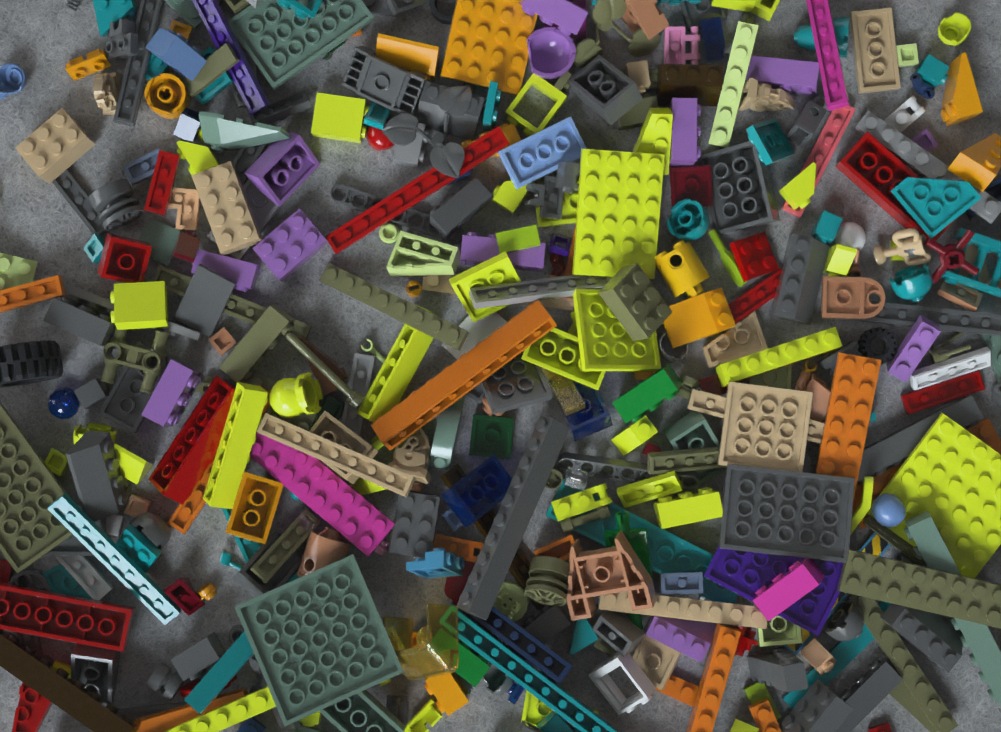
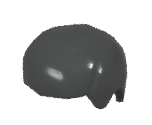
M491 664L489 670L483 676V680L488 685L486 689L494 695L506 693L514 683L513 679L493 664Z

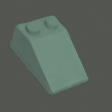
M692 411L662 430L674 450L720 446L706 419L698 411ZM725 468L696 470L695 472L699 476V485Z

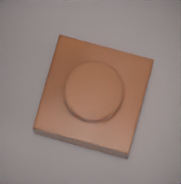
M223 327L208 339L221 356L238 344L226 327Z

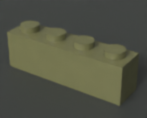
M276 303L271 304L219 368L236 382L247 381L254 373L252 371L256 364L260 366L266 359L264 354L268 349L272 351L280 342L277 338L281 334L285 335L291 329L292 325L290 323L293 318Z

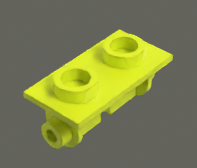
M430 699L407 723L405 732H428L429 729L426 725L429 723L433 727L443 717V713L437 707L436 702Z

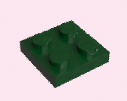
M473 414L469 455L510 459L514 418Z

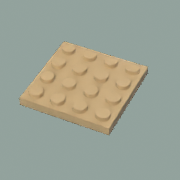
M729 382L718 465L727 466V464L803 472L813 392Z

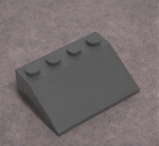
M748 141L700 155V158H698L699 165H711L713 206H709L713 227L718 235L780 221L768 165L766 166L759 159L758 150L755 145Z

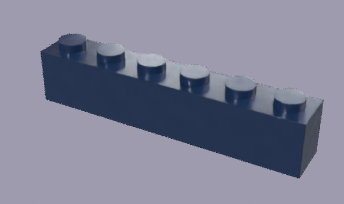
M492 607L487 620L465 612L561 685L572 671L573 667L571 664L495 607Z

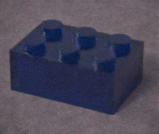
M493 454L440 495L466 528L503 500L512 478Z

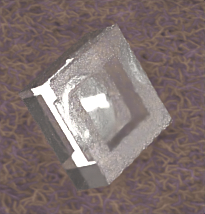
M568 466L564 484L572 488L584 490L587 485L588 472Z

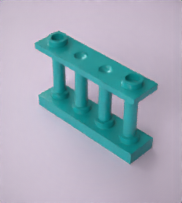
M963 228L955 230L953 239L959 241L967 230ZM975 233L963 250L966 252L967 246H970V244L978 247L977 250L979 252L974 264L980 269L978 274H971L970 278L958 275L959 267L950 269V272L945 271L941 277L945 278L944 281L953 285L959 283L1001 298V289L997 288L1001 279V241ZM991 251L997 253L999 258L990 284L987 285L978 282V278L986 255Z

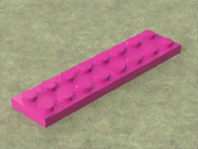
M256 432V441L252 445L250 457L369 557L396 523L319 459Z

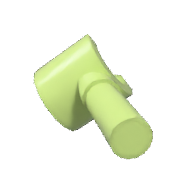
M366 339L371 346L369 349H365L361 345L362 350L372 353L384 363L385 358L375 349L374 343Z

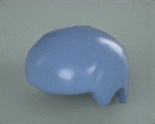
M882 494L872 503L871 512L876 521L882 526L891 528L899 525L905 519L906 508L902 501L894 494Z

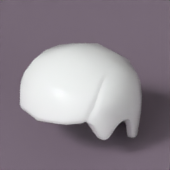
M855 222L841 223L835 236V245L839 244L861 250L866 242L864 229Z

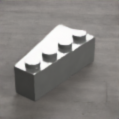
M784 647L773 648L772 652L747 656L751 681L758 680L760 684L766 681L767 686H775L776 689L786 692L808 689L804 662L789 650H785Z

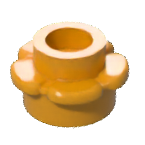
M211 582L203 585L197 592L201 596V600L204 598L207 601L212 599L217 594L215 591L217 586Z

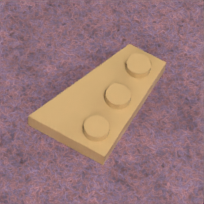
M755 311L702 349L708 369L768 349Z

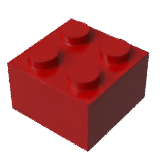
M107 233L97 273L102 278L125 283L143 282L152 246L148 242Z

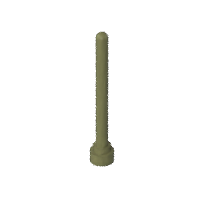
M293 333L286 335L287 340L347 396L348 404L353 409L365 399V396L360 391L351 390Z

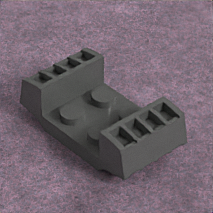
M365 46L355 47L342 85L353 90L356 94L392 111L413 115L427 75L417 70L409 72L375 56L376 51Z

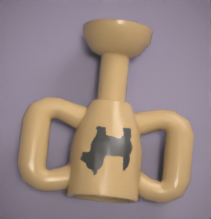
M912 228L897 231L892 236V240L897 247L885 249L880 245H875V260L878 265H882L887 260V257L899 255L904 257L905 263L909 266L927 264L931 261L929 247L924 244L927 238L924 234L919 235V232Z

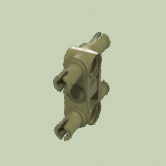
M116 327L113 339L110 338L103 348L104 363L106 364L100 381L114 384L118 366L124 365L143 370L145 374L140 391L153 394L157 376H160L166 367V353L164 350L169 334L156 331L152 349L146 350L127 345L125 340L128 329L118 330ZM115 348H118V355L116 357H113V350ZM156 357L158 364L153 368L151 361Z

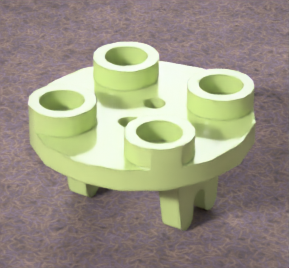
M506 580L500 588L493 607L514 622L522 618L527 611L529 599L525 597L522 587L510 580Z

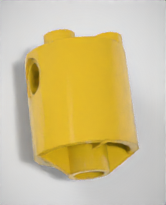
M682 240L673 245V251L669 253L663 251L655 256L657 260L655 263L675 298L685 292L689 298H692L704 291L700 283L711 276L691 243H685ZM676 255L682 258V263L678 267L672 264V258Z

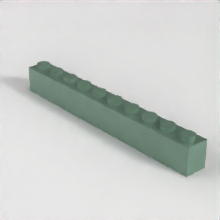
M928 511L904 521L907 526L904 531L909 541L914 539L917 545L913 548L918 558L923 557L926 562L923 566L961 575ZM957 618L950 619L955 630H961L963 636L960 639L965 649L970 647L972 653L969 654V657L974 666L979 665L981 671L978 674L983 684L988 682L991 689L987 691L992 701L997 700L1001 707V652L988 626Z

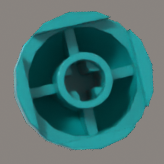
M685 199L672 207V214L670 218H667V226L672 235L680 240L694 241L700 239L706 233L710 221L709 214L702 204Z
M923 264L924 268L910 266L896 272L894 279L892 277L889 278L894 293L905 300H912L913 302L922 300L933 284L929 265Z

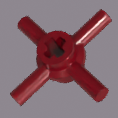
M968 229L957 244L943 246L930 237L925 240V245L939 253L941 263L932 274L933 283L936 284L948 268L956 269L962 267L973 275L978 274L980 269L965 260V252L963 250L975 235L972 230Z

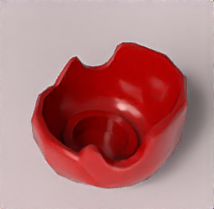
M369 126L366 135L369 146L377 151L390 149L395 145L383 134V130Z

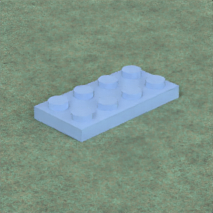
M569 117L499 151L498 154L517 190L557 170L559 162H574L580 159L581 149L587 148L572 118Z

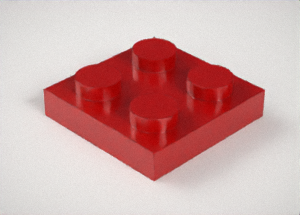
M765 231L729 244L744 282L779 270Z

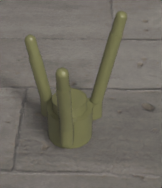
M957 332L943 342L932 346L933 350L929 351L932 363L946 361L950 359V355L971 349V345L950 351L946 347L942 348L963 335L964 332Z

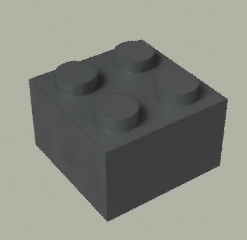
M213 632L178 653L170 660L183 681L188 678L192 681L206 671V667L210 670L225 654L226 650L216 633Z

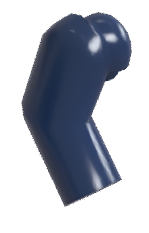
M914 73L910 76L912 85L918 94L923 95L926 99L934 97L935 88L933 85L923 81L919 73Z

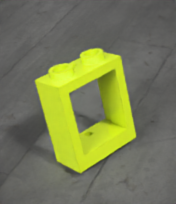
M532 74L505 111L506 121L510 124L514 123L515 127L519 125L524 129L523 133L528 137L546 129L565 103L567 95L543 78ZM532 86L556 102L538 128L514 112Z

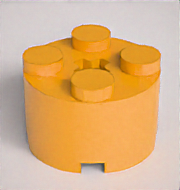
M169 73L160 74L150 79L145 87L144 95L147 104L162 118H180L184 109L190 106L191 96L184 83L175 75Z

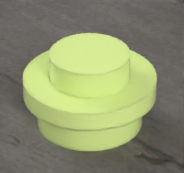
M386 223L381 226L379 236L385 243H394L399 236V229L395 224Z

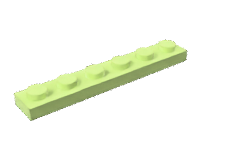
M738 21L708 144L725 148L730 147L759 25Z

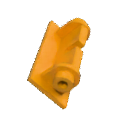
M98 48L87 53V59L85 60L83 56L68 60L69 63L65 64V70L75 81L110 67L111 64L106 58L105 50Z

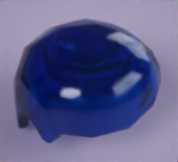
M67 386L57 388L50 394L48 399L50 413L61 420L73 417L77 414L80 407V401L74 389Z

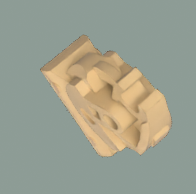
M119 73L95 74L93 92L98 108L102 109L103 116L115 115L121 89Z
M749 78L744 86L739 111L749 108L758 112L787 111V107L791 110L795 109V100L782 89H772L771 85L758 84V80Z
M422 428L397 445L393 453V461L388 466L415 477L417 482L429 484L431 475L427 469L430 464L429 453L431 452V445L428 436L425 435Z

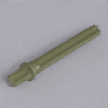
M869 514L864 518V525L911 559L915 564L920 566L926 564L923 557L918 558L911 544L887 527L879 524Z

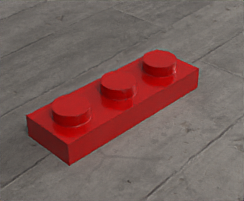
M159 150L144 207L145 211L166 216L181 159L180 155Z

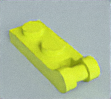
M606 483L552 501L551 504L557 521L612 503L611 496L608 497L606 491L608 489ZM598 492L601 500L594 501L592 494Z

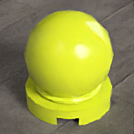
M312 373L299 374L297 378H283L277 381L269 393V403L273 411L284 418H296L303 413L307 415L319 413L322 408L319 406V400L323 399L319 381L317 379L313 380L311 377Z

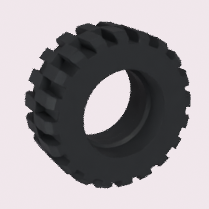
M30 341L0 346L1 388L56 379L61 377L64 372L60 346L56 341Z

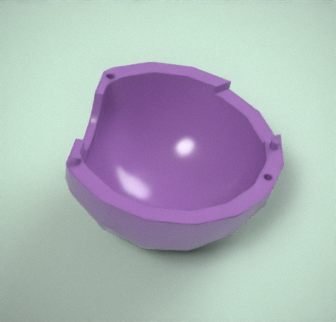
M545 27L536 30L527 38L530 67L533 74L543 79H554L563 76L571 69L575 60L576 47L573 39L559 31L556 27Z

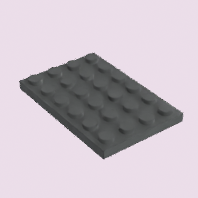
M727 464L719 548L846 563L850 546L855 478Z

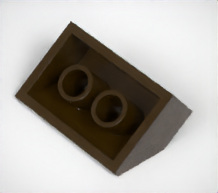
M658 63L656 93L658 105H669L672 98H697L698 105L717 107L722 89L723 65Z

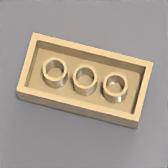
M231 161L192 175L221 254L226 256L258 244L263 240L236 167Z

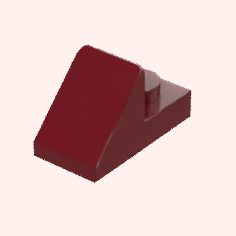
M180 577L164 589V592L188 616L206 604L205 600H201V596L192 588L188 577Z

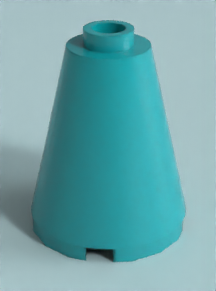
M844 16L833 19L840 58H847L849 17ZM811 24L799 26L798 30H794V43H798L799 48L816 51Z

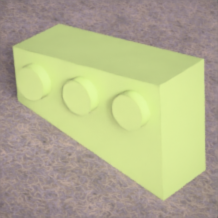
M400 231L386 268L390 276L455 275L461 254L456 246Z

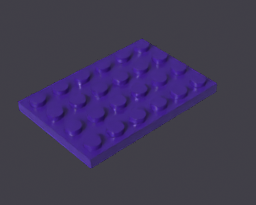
M718 546L703 576L753 602V599L757 596L755 592L764 585L766 587L770 586L773 583L771 581L780 573L784 575L789 571L788 568L796 561L801 562L805 558L720 549ZM812 559L825 577L816 588L778 615L819 636L841 592L837 590L843 563Z

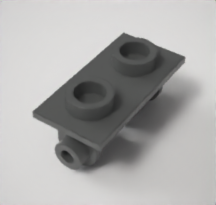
M387 695L386 708L406 726L408 696Z

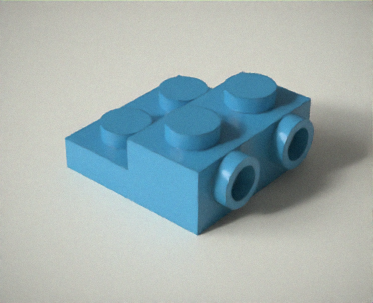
M434 548L432 552H425V558H415L413 562H406L407 571L425 579L463 576L465 566L463 557H457L453 552H446L444 548Z

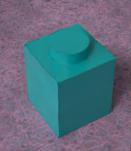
M928 54L922 60L915 73H919L923 81L933 85L935 88L946 81L948 77L946 72L949 66Z
M822 211L818 216L811 236L824 244L833 242L843 218L827 211Z

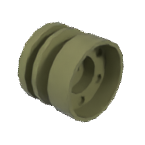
M534 557L531 560L528 572L530 578L527 579V586L524 589L525 597L541 605L564 606L567 603L570 564L555 557Z

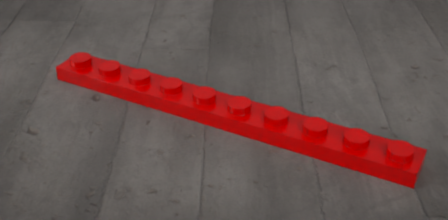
M499 126L463 148L465 160L459 177L510 145ZM433 167L334 230L325 238L335 254H339L457 178L447 176Z

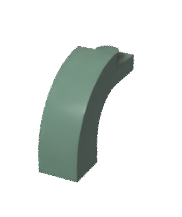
M461 397L439 414L429 466L449 470L465 398Z

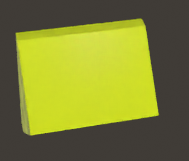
M114 443L121 476L138 485L152 469L153 464Z

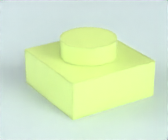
M917 43L896 45L898 67L919 64Z

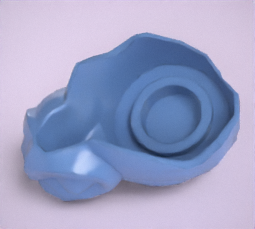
M7 63L0 67V100L8 97V95L22 91L27 83L24 70L17 64Z

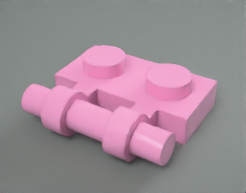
M685 26L667 27L664 29V64H685V60H690L691 64L699 65L701 53L698 52V41H700L698 26L690 27V35H685ZM687 41L690 42V53H685V42Z

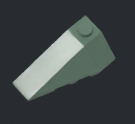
M199 111L203 141L211 146V150L216 152H223V150L233 151L290 139L291 136L281 127L258 122L253 126L252 123L240 118H236L235 122L225 118V115Z

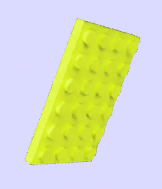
M581 149L572 274L613 277L622 267L638 263L648 279H655V256H657L665 154Z

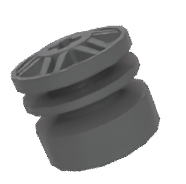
M127 179L110 182L95 190L88 198L96 212L103 211L98 218L103 222L102 225L106 231L124 227L144 213L143 207L138 205L139 200L137 198H130L134 194V190Z

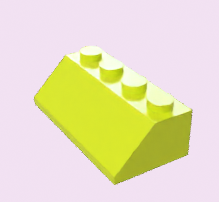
M553 328L525 349L521 358L595 390H599L606 372L582 371L578 337L557 328Z

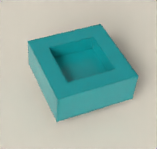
M93 234L83 248L93 263L100 262L105 244L104 239L99 234Z

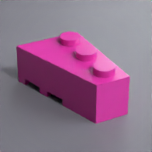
M805 558L801 562L796 561L788 568L789 571L784 575L780 573L771 580L773 583L770 586L766 587L764 585L755 592L757 596L753 599V602L768 621L821 583L825 575L812 559Z

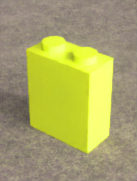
M317 92L311 134L313 137L362 143V138H366L367 134L364 118L370 106H367L366 99Z
M165 281L114 284V291L110 292L111 303L114 304V311H111V322L115 323L118 330L168 327V295Z

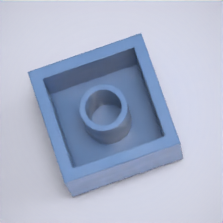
M159 28L146 46L149 51L175 72L191 81L194 80L207 62L201 56L203 53L198 48L188 44L186 38L179 33L176 34L171 29L166 31Z

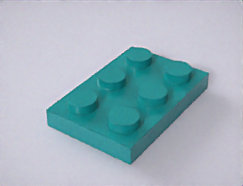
M776 118L754 124L746 129L749 141L755 145L758 150L759 159L766 166L795 154Z

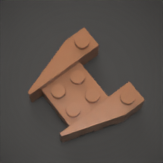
M624 0L626 11L621 19L633 35L641 28L648 40H650L669 26L664 13L660 11L656 4L657 0Z
M622 531L614 539L616 544L614 547L582 552L579 539H576L570 548V572L568 575L569 586L567 593V605L572 621L592 618L597 609L594 596L627 591L632 611L654 607L657 597L652 578Z

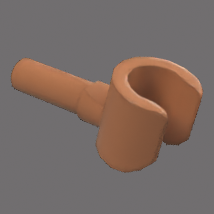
M857 249L853 264L848 271L850 277H852L854 272H857L858 277L862 276L859 266L860 249Z

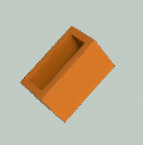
M569 533L537 547L533 551L536 557L549 556L565 561L570 559V548L574 543L572 534Z

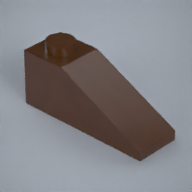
M303 335L298 336V339L346 384L348 375L344 367L340 368L336 361ZM307 359L315 378L319 381L323 395L337 390L338 388Z

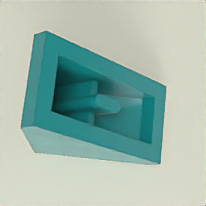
M587 619L575 620L568 650L570 654L577 653L598 639Z

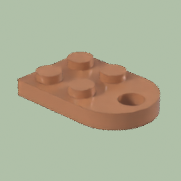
M823 276L821 318L870 319L883 309L886 299L885 292L882 286L871 278ZM875 293L879 296L880 301L878 304H872L869 301L870 294Z

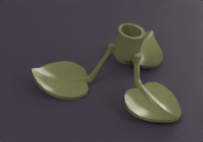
M598 0L591 16L596 24L594 27L596 41L592 38H587L576 46V55L572 67L584 68L598 55L602 56L603 49L599 46L600 30L608 31L613 27L627 41L631 42L627 51L635 57H642L654 51L660 43L659 34L648 40L640 28L634 33L633 38H630L613 22V20L619 19L624 15L626 11L625 1Z

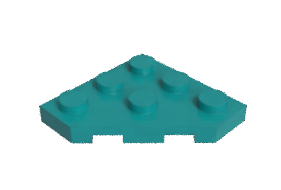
M906 177L890 190L930 238H933L982 198L973 186L966 181Z

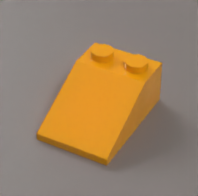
M966 52L959 55L949 64L941 106V118L943 122H946L947 126L969 121L983 112Z
M722 287L670 305L669 308L672 310V313L663 322L672 348L727 331L736 326Z

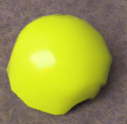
M955 12L950 17H944L938 26V37L947 45L956 46L963 43L972 29L971 20L966 15Z

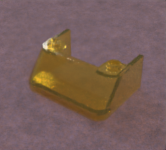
M427 604V626L422 627L417 633L416 641L418 646L413 647V619L383 617V625L404 671L402 674L408 680L418 681L453 673L457 670L459 664L458 606Z

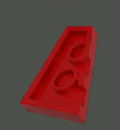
M22 682V686L19 688L20 698L15 711L12 732H38L52 702Z

